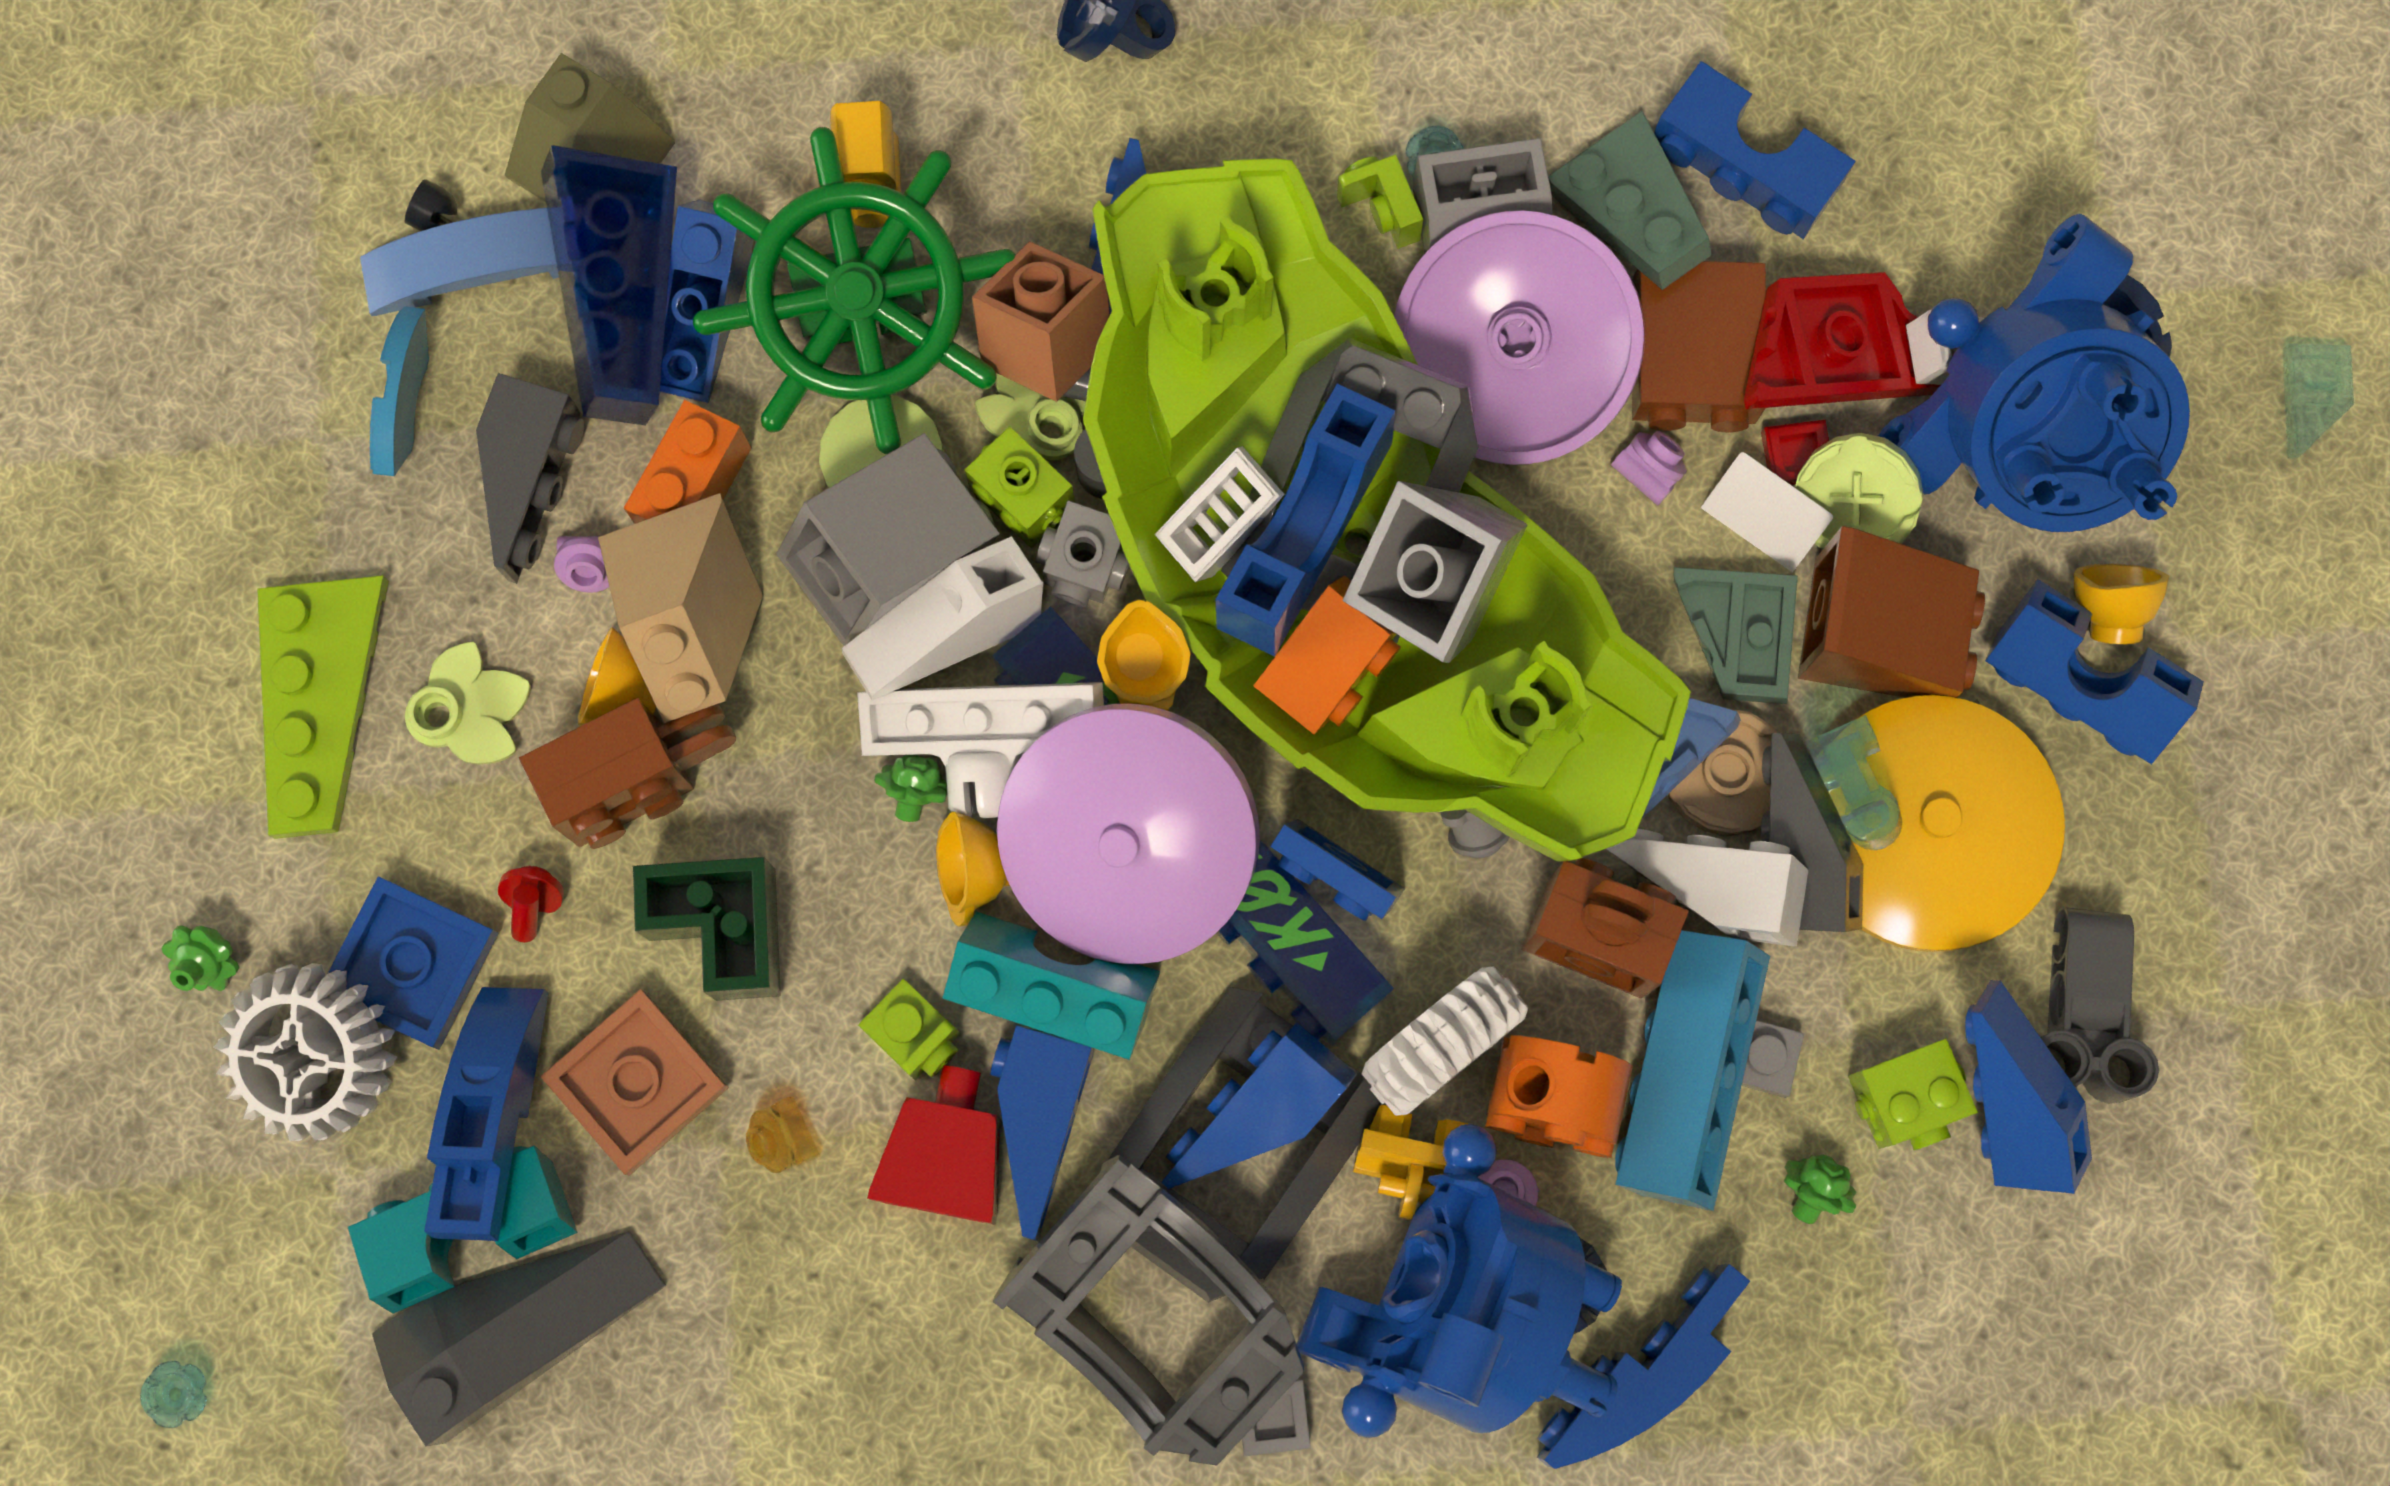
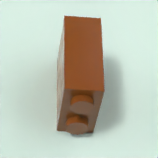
M1703 261L1663 290L1636 269L1632 281L1638 292L1643 310L1645 347L1640 373L1632 391V421H1648L1650 428L1660 431L1682 429L1686 426V422L1711 423L1712 430L1725 433L1743 431L1749 427V424H1756L1765 408L1745 409L1744 396L1766 295V263Z

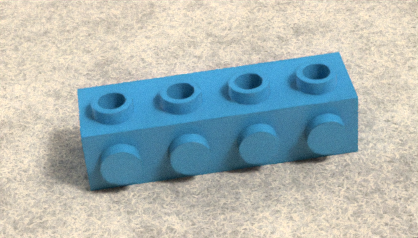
M1681 930L1662 980L1656 1010L1650 1013L1645 1025L1647 1049L1642 1071L1635 1077L1631 1086L1630 1104L1633 1110L1627 1136L1620 1141L1616 1151L1615 1167L1618 1175L1615 1185L1641 1196L1714 1211L1770 961V955L1747 940Z

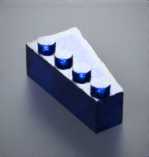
M551 145L541 169V177L583 417L646 426L659 405L677 167Z

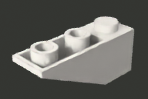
M1011 536L954 561L842 648V654L873 701L1040 626L1043 582Z
M1637 829L1635 837L1606 848L1652 883L1674 894L1679 902L1730 938L1797 947L1809 870L1792 854H1789V847L1773 842L1753 841L1750 842L1749 850L1726 848L1724 840L1705 835H1688L1686 844L1663 841L1664 836L1660 833Z

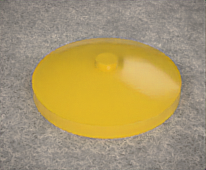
M1923 695L1901 698L1882 704L1855 719L1829 743L1817 760L1815 767L1864 865L1861 930L1894 946L1915 951L1944 952L1964 949L1993 939L2014 927L2034 909L2049 889L2057 872L2064 845L2065 818L2061 793L2055 776L2038 747L2014 723L1999 713L1983 705L1951 696ZM1896 799V800H1897L1896 802H1898V804H1897L1898 806H1896V805H1895L1896 803H1894V802L1891 801V800ZM1899 812L1901 813V817H1902V821H1903V822H1901L1902 828H1900V827H1899L1900 825H1898L1899 819H1900V817H1899Z

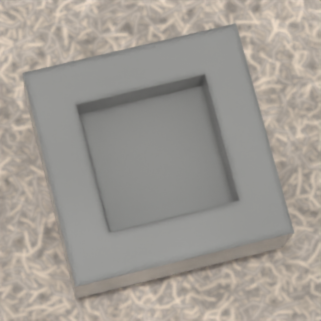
M1756 1020L1742 1086L1783 1098L1789 1097L1804 1033Z
M1296 1380L1242 1438L1244 1456L1311 1449L1303 1380Z

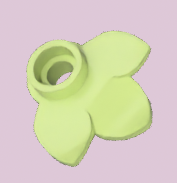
M997 374L996 391L998 394L982 397L974 404L980 421L996 437L1001 435L1010 426L1044 459L1059 460L1074 452L1076 441L1082 433L1080 417L1084 413L1086 401L1062 396L1056 402ZM1047 424L1054 425L1060 430L1061 436L1057 439L1049 438L1041 433L1040 427Z
M467 642L445 650L436 658L431 667L428 686L421 688L410 698L405 710L407 729L416 740L426 746L435 748L448 746L458 758L466 763L480 765L506 760L516 753V746L504 725L510 722L522 710L528 700L531 685L528 680L511 672L498 670L483 671L482 657L476 643ZM439 706L447 707L449 709L448 721L440 727H432L429 724L430 712Z

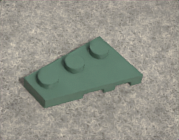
M1643 111L1548 176L1552 196L1662 290L1712 255L1709 237Z

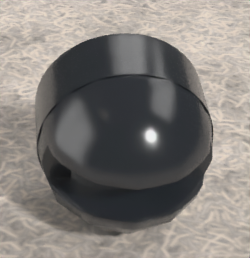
M424 179L415 190L409 202L404 221L405 224L420 231L453 223L440 214L457 215L458 206L453 195L446 189Z

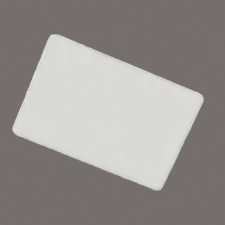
M1741 452L1701 506L1704 511L1791 572L1796 569L1833 519V515L1745 452Z

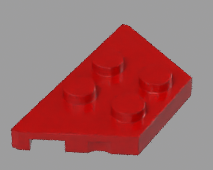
M1885 272L1779 278L1767 288L1744 396L1745 409L1933 395L1941 385L1916 384L1906 325L1918 317L1907 310L1903 303L1902 295Z

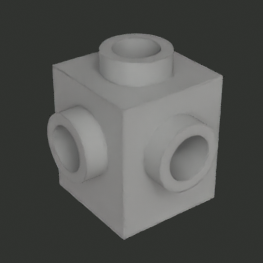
M1068 501L1058 530L1047 526L1036 556V563L1045 565L1043 569L1044 584L1053 587L1051 594L1062 601L1081 607H1087L1089 599L1104 604L1109 587L1120 591L1129 568V563L1124 552H1122V546L1109 514ZM1080 555L1092 557L1087 562H1079L1075 558Z

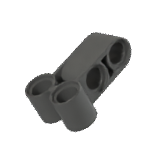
M2061 907L2056 915L2053 932L2060 933L2059 945H2053L2048 1029L2047 1034L2040 1038L2047 1048L2054 1049L2061 1055L2065 1063V1073L2073 1085L2077 1087L2083 1083L2087 1092L2096 1100L2112 1104L2139 1097L2149 1092L2157 1082L2159 1066L2158 1059L2151 1048L2142 1041L2130 1038L2134 957L2133 919L2127 914ZM2112 1055L2123 1060L2129 1068L2130 1080L2126 1088L2115 1083L2109 1075L2108 1063Z

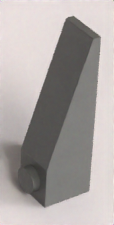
M628 1231L455 1285V1287L410 1306L373 1332L372 1337L390 1393L425 1447L440 1445L450 1441L663 1289L666 1284L631 1232Z

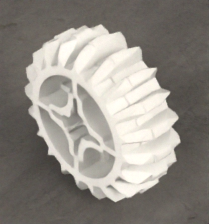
M311 963L302 967L301 970L297 965L289 964L276 969L274 974L265 973L254 978L252 983H250V988L238 992L231 1000L236 1010L224 1014L223 1018L218 1022L230 1035L218 1039V1042L213 1047L228 1055L229 1062L221 1065L216 1074L225 1077L232 1076L236 1086L231 1088L226 1099L238 1100L243 1097L247 1101L248 1106L243 1120H255L262 1115L265 1116V1134H277L286 1129L289 1142L301 1141L310 1135L315 1141L325 1140L333 1136L336 1131L346 1132L357 1126L359 1120H361L360 1116L364 1117L372 1113L377 1108V1105L380 1104L376 1095L385 1092L392 1083L381 1070L394 1065V1061L397 1059V1056L382 1049V1043L392 1039L395 1030L388 1028L379 1029L375 1019L381 1016L385 1006L376 1004L367 1008L362 1002L369 985L358 984L348 990L346 989L347 971L335 970L325 975L322 964ZM283 1004H291L290 1018L284 1020L282 1033L276 1036H268L270 1025L277 1011ZM335 1069H344L342 1082L335 1095L331 1099H320L321 1086L328 1083V1074Z
M1494 966L1482 967L1477 972H1474L1412 1021L1365 1062L1362 1075L1371 1085V1092L1382 1105L1386 1104L1395 1116L1409 1114L1525 1019L1528 1007L1518 995L1520 991L1508 977L1504 978Z

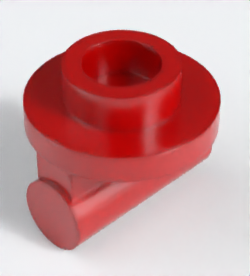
M524 866L512 869L504 873L500 879L498 895L506 905L512 908V937L522 943L532 941L537 936L538 912L553 913L562 904L564 897L563 886L551 873L543 868Z

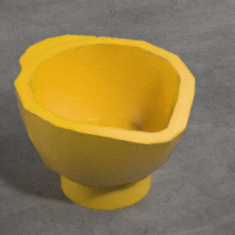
M2093 564L2077 568L2074 572V593L2077 603L2092 613L2090 619V638L2109 644H2135L2143 640L2144 625L2154 619L2166 595L2169 575L2157 569L2125 564Z
M1138 599L1128 603L1102 635L1097 664L1105 685L1116 694L1120 704H1140L1168 710L1173 705L1175 691L1187 678L1191 653L1182 629L1151 602Z
M612 627L597 650L587 679L578 715V725L580 726L637 697L652 714H654L656 709L653 698L624 637Z
M950 812L938 831L936 846L937 873L950 917L955 925L961 927L968 926L973 918L975 909L996 899L1002 888L1010 886L1001 863L997 834L991 827L972 817L957 812Z

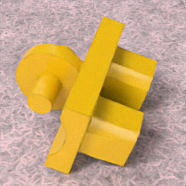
M1380 1105L1370 1129H1364L1356 1153L1353 1172L1380 1178L1377 1193L1401 1198L1399 1218L1412 1220L1417 1203H1423L1434 1193L1436 1188L1428 1181L1429 1176L1444 1173L1446 1166L1442 1153L1444 1140L1450 1131L1469 1123L1451 1119L1438 1120L1431 1144L1408 1138L1412 1114L1395 1116L1387 1105Z

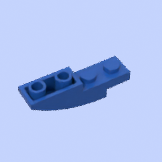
M482 987L471 1006L450 1060L427 1154V1159L436 1165L424 1232L432 1238L482 1241L499 1240L519 1118H528L549 994L545 989Z
M1730 1264L1718 1265L1713 1272L1705 1266L1701 1268L1680 1296L1688 1305L1676 1321L1670 1324L1666 1319H1663L1643 1342L1640 1351L1648 1357L1642 1365L1625 1352H1617L1612 1360H1609L1602 1354L1591 1365L1592 1368L1602 1373L1613 1375L1617 1381V1395L1612 1405L1595 1398L1596 1401L1605 1405L1607 1409L1605 1414L1598 1418L1589 1415L1585 1410L1575 1407L1571 1413L1561 1407L1547 1422L1537 1438L1545 1445L1537 1458L1553 1469L1588 1460L1629 1441L1654 1426L1678 1408L1709 1379L1732 1352L1714 1338L1711 1332L1740 1296L1750 1280Z

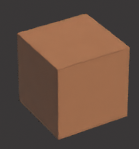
M1030 241L1015 255L1011 262L1006 263L972 296L980 359L992 366L997 374L1056 402L1091 368L1097 341L1110 316L1108 294L1103 274Z

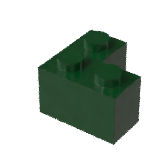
M765 857L633 866L635 931L649 941L701 938L703 992L716 1001L781 996L776 869Z

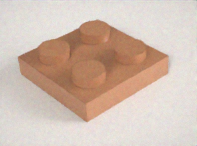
M642 989L540 1076L623 1174L628 1176L635 1172L729 1088Z

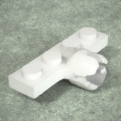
M1102 682L898 689L873 701L866 691L857 692L862 756L932 754L940 757L946 769L948 808L950 811L972 817V813H978L981 818L998 817L1001 797L1012 770L1022 755L1042 734L1073 714L1104 705Z

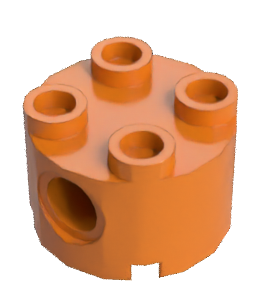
M1510 1035L1509 1038L1503 1037L1487 1109L1485 1127L1513 1134L1516 1140L1553 1148L1556 1141L1573 1145V1150L1581 1153L1612 1158L1613 1148L1618 1140L1633 1065L1625 1060L1596 1051V1056L1580 1052V1046L1519 1035Z

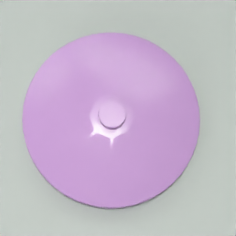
M1505 211L1473 219L1443 236L1431 246L1411 271L1401 291L1394 315L1419 366L1469 386L1474 411L1472 415L1477 444H1479L1475 458L1493 463L1517 465L1544 462L1561 457L1591 441L1616 418L1626 404L1638 379L1644 356L1645 323L1638 292L1623 263L1605 243L1588 230L1566 219L1541 212Z
M1110 704L1086 709L1063 719L1042 734L1022 755L1012 770L1001 797L997 821V838L1001 863L1014 895L1029 916L1046 933L1074 951L1092 958L1121 964H1145L1171 959L1191 951L1215 935L1228 922L1246 894L1255 873L1259 855L1260 829L1256 804L1243 772L1228 751L1211 734L1190 720L1164 709L1140 704Z

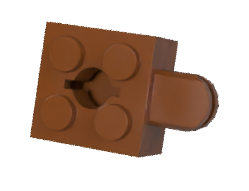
M637 697L519 757V760L552 827L579 848L589 844L591 849H597L621 838L626 833L623 825L640 816L647 814L649 819H657L682 806L684 801L681 796L694 789L685 770L730 748L736 742V736L731 726H718L725 719V714L720 704L710 706L662 725Z
M1586 858L1577 859L1575 864L1563 861L1548 880L1521 950L1640 999L1661 985L1689 910L1674 905L1676 896L1655 885L1638 883L1637 889L1612 880L1614 871L1596 861Z

